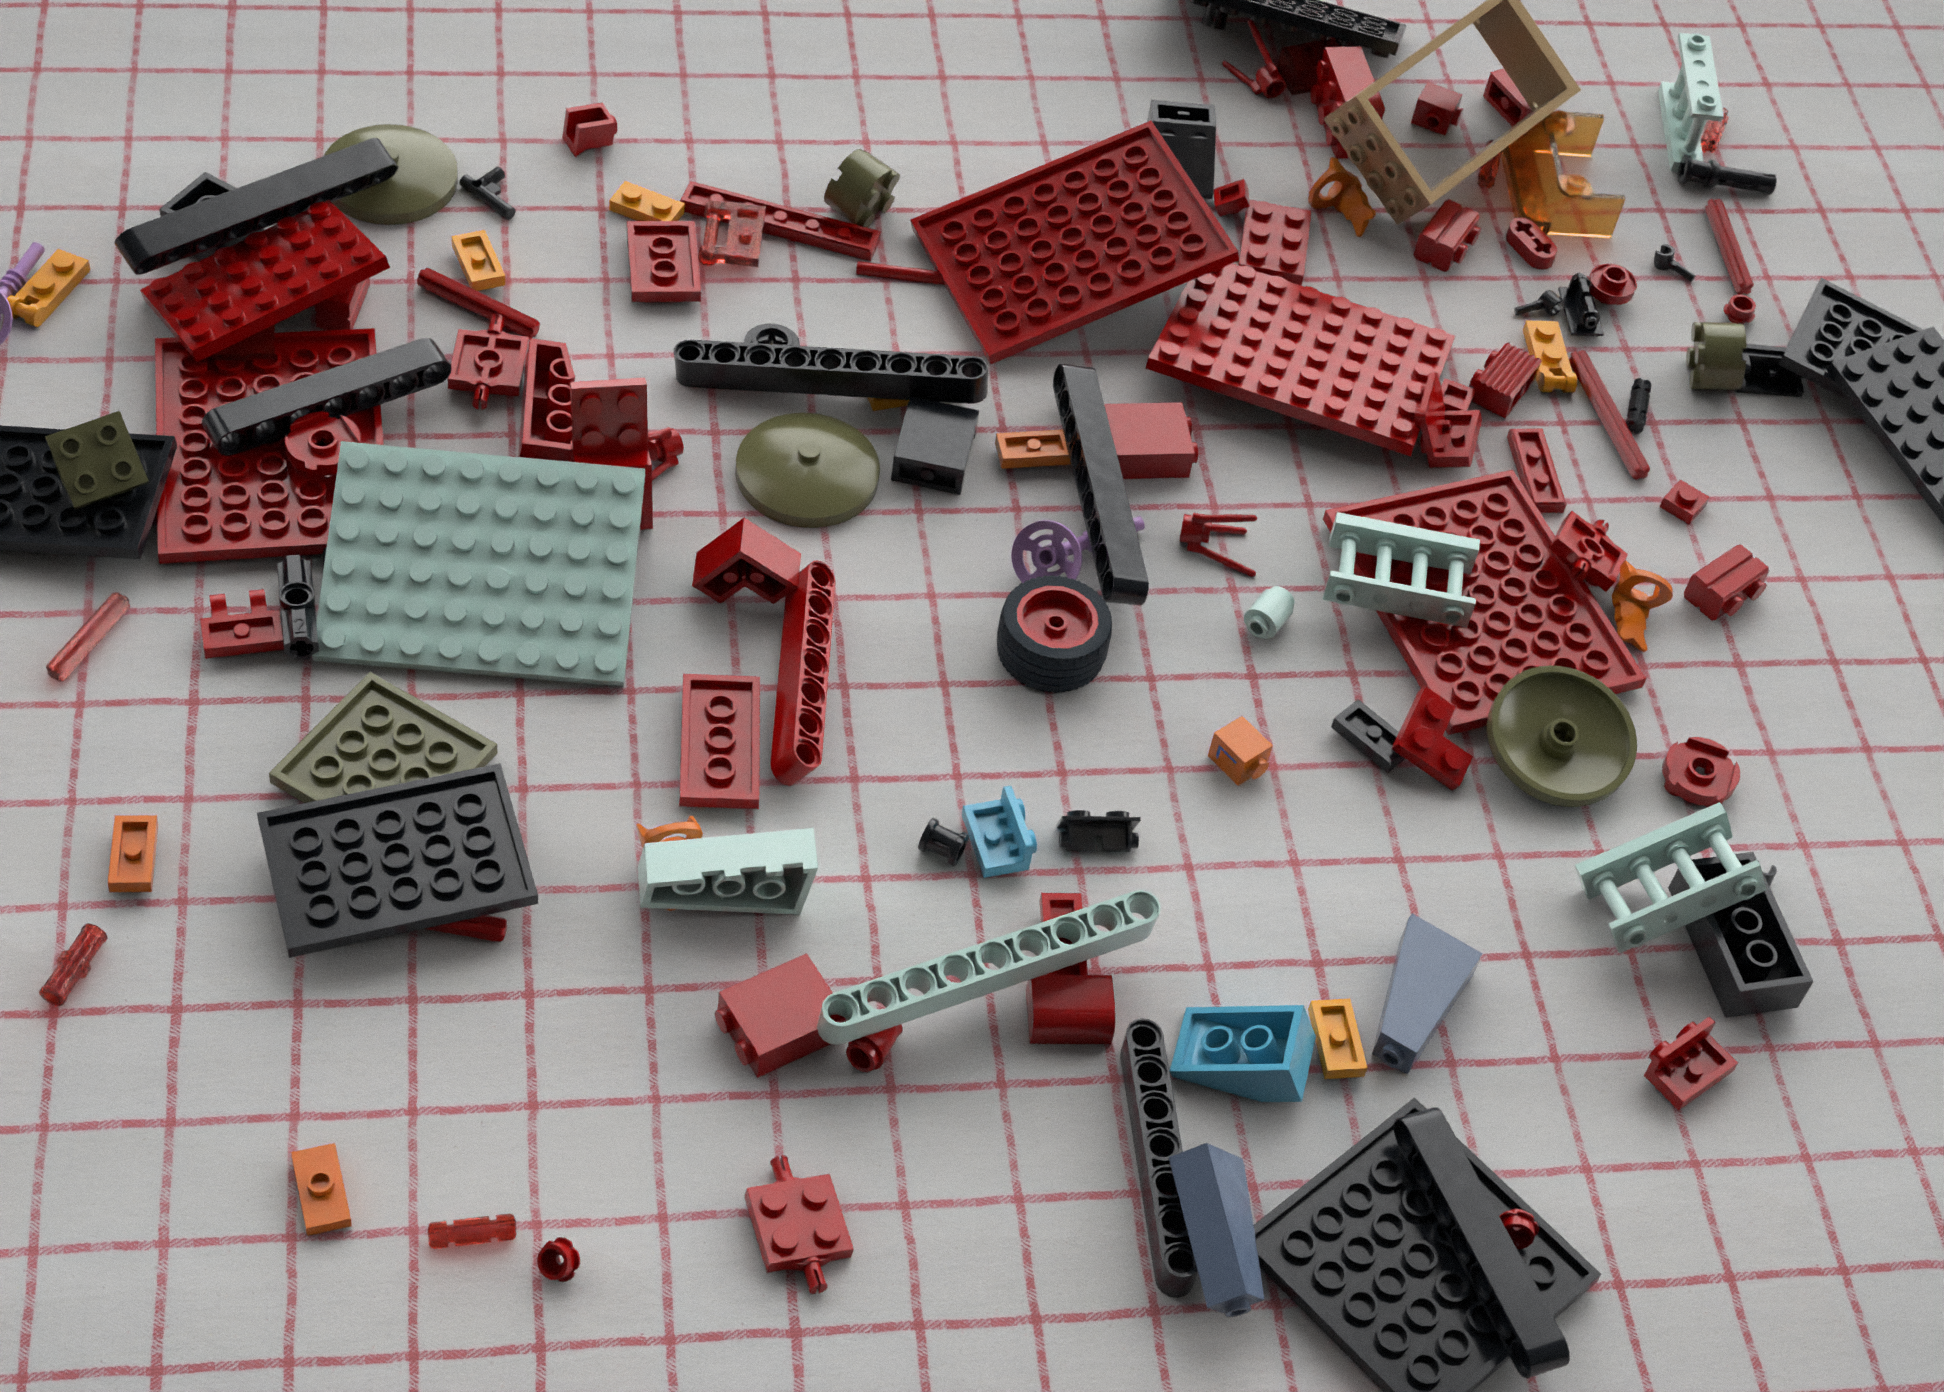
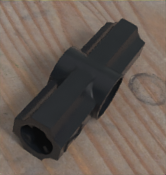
M287 555L282 562L277 563L284 653L293 657L295 661L309 660L314 653L319 652L311 562L303 559L300 555Z

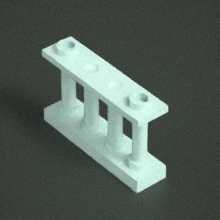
M1679 33L1678 43L1682 62L1676 82L1661 81L1658 89L1669 166L1672 172H1678L1680 161L1684 155L1691 156L1692 160L1704 161L1700 137L1707 120L1722 122L1724 117L1710 36H1703L1697 33Z
M1337 512L1330 534L1329 547L1341 549L1339 572L1330 571L1323 593V600L1467 628L1476 604V598L1462 596L1463 573L1471 574L1479 552V539ZM1356 552L1377 556L1375 579L1354 575ZM1392 559L1413 563L1411 586L1390 582ZM1427 566L1449 570L1447 593L1426 589Z
M1720 802L1575 865L1582 889L1587 898L1591 899L1602 894L1617 919L1609 923V927L1619 953L1641 946L1649 940L1742 900L1750 899L1756 894L1767 890L1758 860L1742 866L1726 840L1733 838L1727 812ZM1712 847L1727 873L1705 882L1690 856ZM1675 863L1690 889L1668 898L1653 872ZM1639 879L1653 905L1631 913L1617 887Z

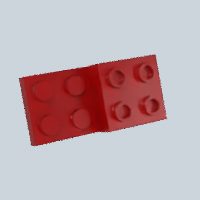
M645 377L570 382L571 462L645 468L640 530L653 529L652 463L648 452L647 383Z

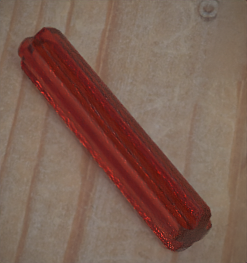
M114 592L106 599L46 665L49 677L59 682L66 680L130 609L128 597Z

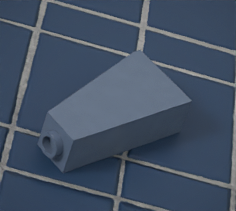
M1412 913L1399 942L1372 1054L1380 1058L1386 1065L1397 1068L1408 1075L1473 977L1483 953Z
M1204 1143L1169 1157L1207 1308L1224 1313L1226 1317H1235L1250 1312V1305L1265 1300L1245 1166L1242 1158L1209 1143Z

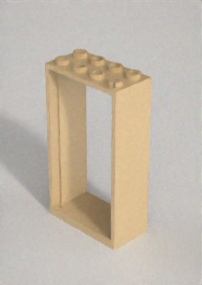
M1486 0L1333 111L1324 120L1331 129L1332 134L1347 152L1350 161L1356 165L1365 178L1368 187L1374 191L1385 207L1386 212L1390 214L1398 225L1434 203L1581 91V89L1520 0ZM1473 23L1533 111L1429 189L1368 99Z

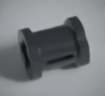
M932 818L921 836L918 850L923 852L930 850L947 858L948 864L955 866L967 846L969 834L965 832L958 834L939 825V820Z

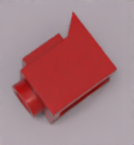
M603 102L566 108L562 138L575 158L584 150L613 145L614 135L617 133V122Z

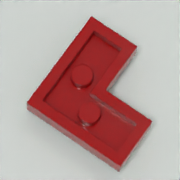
M1425 686L1418 691L1391 749L1453 791L1461 785L1473 756L1443 736L1456 706Z

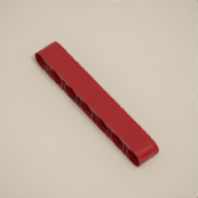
M813 560L799 572L798 588L785 596L770 765L775 778L787 786L795 785L821 764L823 755L836 580L831 568L819 560Z

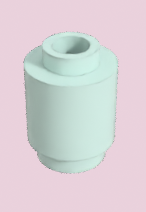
M1280 586L1264 590L1244 615V622L1249 632L1263 639L1274 637L1293 613L1295 601L1292 594Z

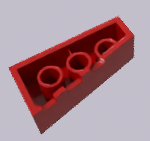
M530 338L524 371L518 457L571 462L570 382L575 381V374L566 343Z

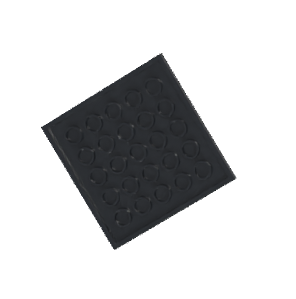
M1414 1097L1254 1224L1259 1265L1383 1392H1472L1507 1362L1510 1356L1397 1144L1393 1126L1395 1119L1426 1110ZM1457 1138L1498 1215L1500 1216L1503 1212L1512 1209H1521L1532 1214L1534 1222L1538 1223L1539 1232L1534 1237L1533 1243L1527 1248L1517 1250L1554 1319H1556L1597 1283L1601 1273Z

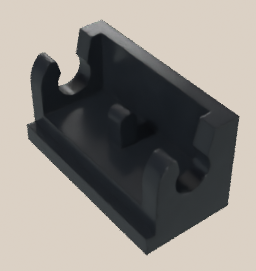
M1747 344V349H1742V360H1746L1744 380L1741 388L1737 389L1736 392L1802 397L1804 388L1801 378L1804 377L1792 373L1779 365L1780 359L1787 347Z

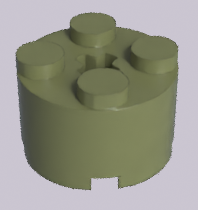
M856 149L837 168L842 171V174L837 181L831 178L825 191L824 202L853 224L869 228L877 212L885 213L892 206L895 197L891 193L900 179V174L869 152Z
M1693 322L1691 339L1694 342V347H1688L1686 353V366L1693 367L1689 379L1690 389H1740L1746 368V360H1742V349H1747L1744 325L1722 322Z

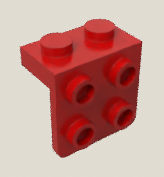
M1429 372L1427 383L1421 386V406L1415 408L1414 415L1415 425L1417 428H1421L1422 432L1420 439L1421 452L1427 454L1429 468L1471 467L1482 423L1480 410L1446 411L1438 372Z

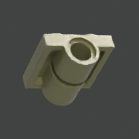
M120 411L45 436L61 481L75 510L149 484Z

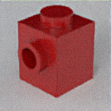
M1427 82L1418 97L1411 123L1446 136L1452 125L1457 126L1461 119L1464 108L1459 107L1463 94Z

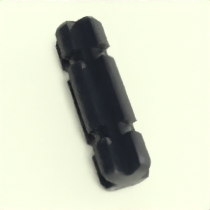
M1641 378L1635 379L1631 388L1627 412L1628 418L1626 419V425L1629 430L1634 431L1636 434L1641 433L1646 425V414L1650 400L1649 393L1652 387L1649 380H1642Z

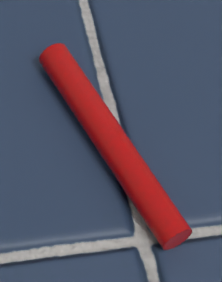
M857 261V275L944 285L940 274L935 270Z

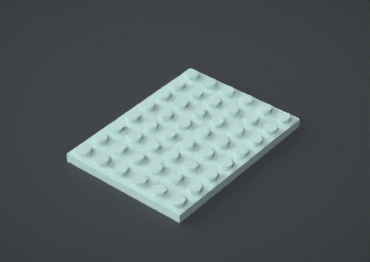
M341 441L316 622L319 652L312 655L313 660L624 687L645 468Z

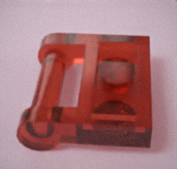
M723 201L707 202L704 210V216L707 218L703 246L698 250V261L706 266L725 263L758 267L766 207ZM723 218L730 219L726 247L716 246L719 224Z

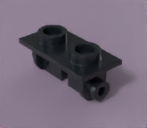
M1582 273L1574 274L1568 287L1558 288L1560 298L1563 300L1562 306L1570 334L1574 336H1603L1600 315L1596 309L1593 296L1589 291L1590 281Z
M1085 810L1069 811L1067 816H1062L1056 824L1057 828H1066V832H1059V847H1066L1067 851H1095V837H1102V851L1130 852L1131 848H1138L1139 835L1138 833H1132V830L1138 825L1141 818L1129 817V812L1110 811L1106 813V816H1091V813Z

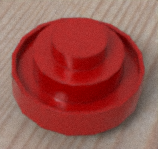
M1606 263L1597 265L1589 275V291L1591 295L1606 305L1626 304L1632 299L1637 288V280L1634 275L1626 268L1616 264Z

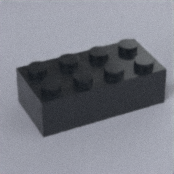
M1754 852L1735 854L1742 866L1757 860ZM1717 856L1692 860L1705 882L1727 873ZM1677 869L1668 887L1671 896L1690 889L1679 869ZM1764 874L1766 891L1685 925L1725 1018L1798 1008L1814 982Z

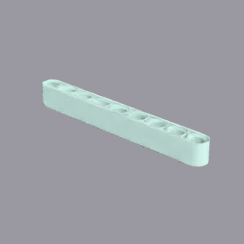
M1133 891L832 993L823 1001L817 1025L818 1034L829 1044H845L1143 941L1151 934L1160 914L1161 907L1159 901L1148 891ZM1132 913H1138L1145 919H1138ZM1095 925L1104 926L1109 932L1101 931ZM1058 938H1067L1073 944H1064ZM1021 950L1031 951L1036 957H1028ZM983 963H993L999 969H989ZM945 976H956L961 982H951ZM911 988L918 989V990H920L924 995H923V996H915V995H912L911 993L908 992L907 989H911ZM869 1002H880L886 1008L875 1009L869 1005ZM841 1015L847 1021L842 1023L835 1022L829 1016Z

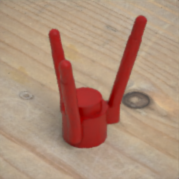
M1249 19L1248 25L1266 65L1256 72L1255 82L1226 60L1222 62V65L1248 85L1255 95L1263 93L1268 99L1275 98L1285 90L1286 82L1273 63L1254 21Z
M666 427L659 431L648 432L650 459L662 462L652 470V481L668 468L679 464L677 456L683 453L684 446L681 436L674 428Z
M1194 512L1193 515L1184 514L1179 542L1188 543L1187 551L1200 553L1250 577L1256 576L1254 570L1201 546L1202 542L1209 543L1211 532L1242 535L1247 532V529L1244 527L1212 523L1255 522L1257 520L1256 515H1205Z

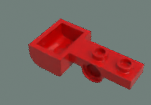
M1041 893L1039 899L1041 922L1082 909L1081 893ZM1058 938L1064 944H1073L1067 938ZM1087 960L1028 980L1026 1002L1029 1044L1112 1043L1116 1023L1112 975H1088Z

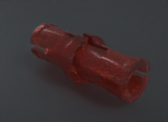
M90 923L83 925L81 932L70 948L60 953L56 960L57 967L45 985L39 990L40 996L45 1001L55 1006H62L65 1003L67 996L78 980L85 978L90 972V962L102 944L108 939L104 930Z

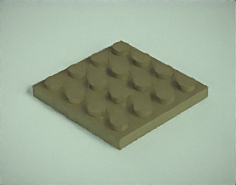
M369 672L269 772V780L271 784L304 803L484 767L497 755V743Z

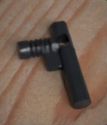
M497 166L477 180L468 174L462 176L459 184L507 220H510L515 215V208L497 196L501 193V188L496 183L505 178L502 168Z

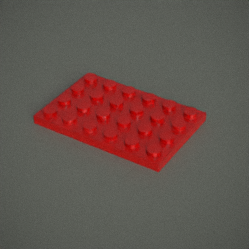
M328 199L324 202L312 204L308 210L293 217L283 218L276 225L264 231L254 232L248 235L245 240L230 247L220 248L213 255L199 262L189 263L182 270L172 275L155 279L150 285L140 289L144 301L195 361L199 362L389 269L390 266L387 257Z

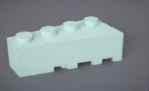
M814 828L645 843L637 867L640 907L800 915L818 870Z

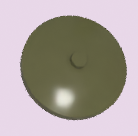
M382 124L363 127L340 137L324 154L325 156L368 139L378 138L398 165L397 172L387 181L332 202L344 214L368 223L397 225L425 219L437 213L449 203L458 185L457 161L451 149L442 140L429 132L410 126Z
M816 413L784 414L760 423L742 440L737 451L735 476L739 490L753 508L772 520L803 528L833 526L857 516L873 500L878 488L880 463L876 450L859 430L837 418Z
M1540 666L1523 671L1503 686L1493 701L1488 714V742L1498 766L1518 788L1543 802L1564 807H1580L1600 802L1613 794L1621 786L1635 763L1637 736L1633 721L1626 707L1618 696L1605 684L1579 670L1562 666Z

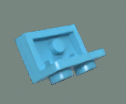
M1011 785L1003 787L1001 799L963 806L962 818L983 878L1029 870L1032 854L1037 852V841L1034 831L1032 829L1028 830L1025 824L1023 801L1021 798L1016 799Z

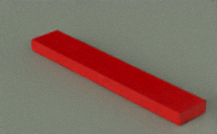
M693 181L689 182L680 199V202L685 203L684 212L867 261L872 260L880 242L881 231Z

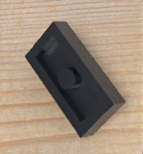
M1359 699L1333 719L1331 728L1387 773L1405 760L1404 757L1391 749L1399 731Z

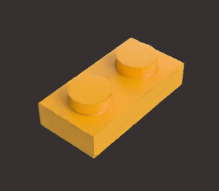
M627 181L622 183L609 200L610 211L636 221H679L685 209V203Z
M485 230L451 236L452 248L470 288L480 291L506 285L505 273Z
M1351 999L1311 1000L1308 1012L1316 1035L1315 1042L1324 1079L1364 1077L1368 1067Z

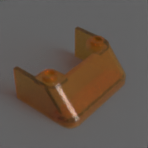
M1562 110L1553 111L1502 150L1501 159L1515 218H1527L1533 221L1545 234L1612 237L1626 200L1625 195L1593 193L1591 184L1585 177L1579 174L1563 173L1559 155L1591 157L1604 121V114L1565 112Z

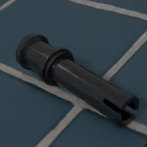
M1688 155L1682 157L1677 174L1678 182L1682 184L1689 181L1701 183L1705 188L1720 185L1770 195L1774 192L1777 182L1775 174L1720 166V163L1716 160H1709L1708 162L1692 160V157Z

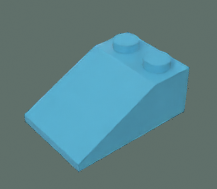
M1304 1005L1186 1007L1170 1074L1178 1079L1259 1102H1302L1316 1035Z

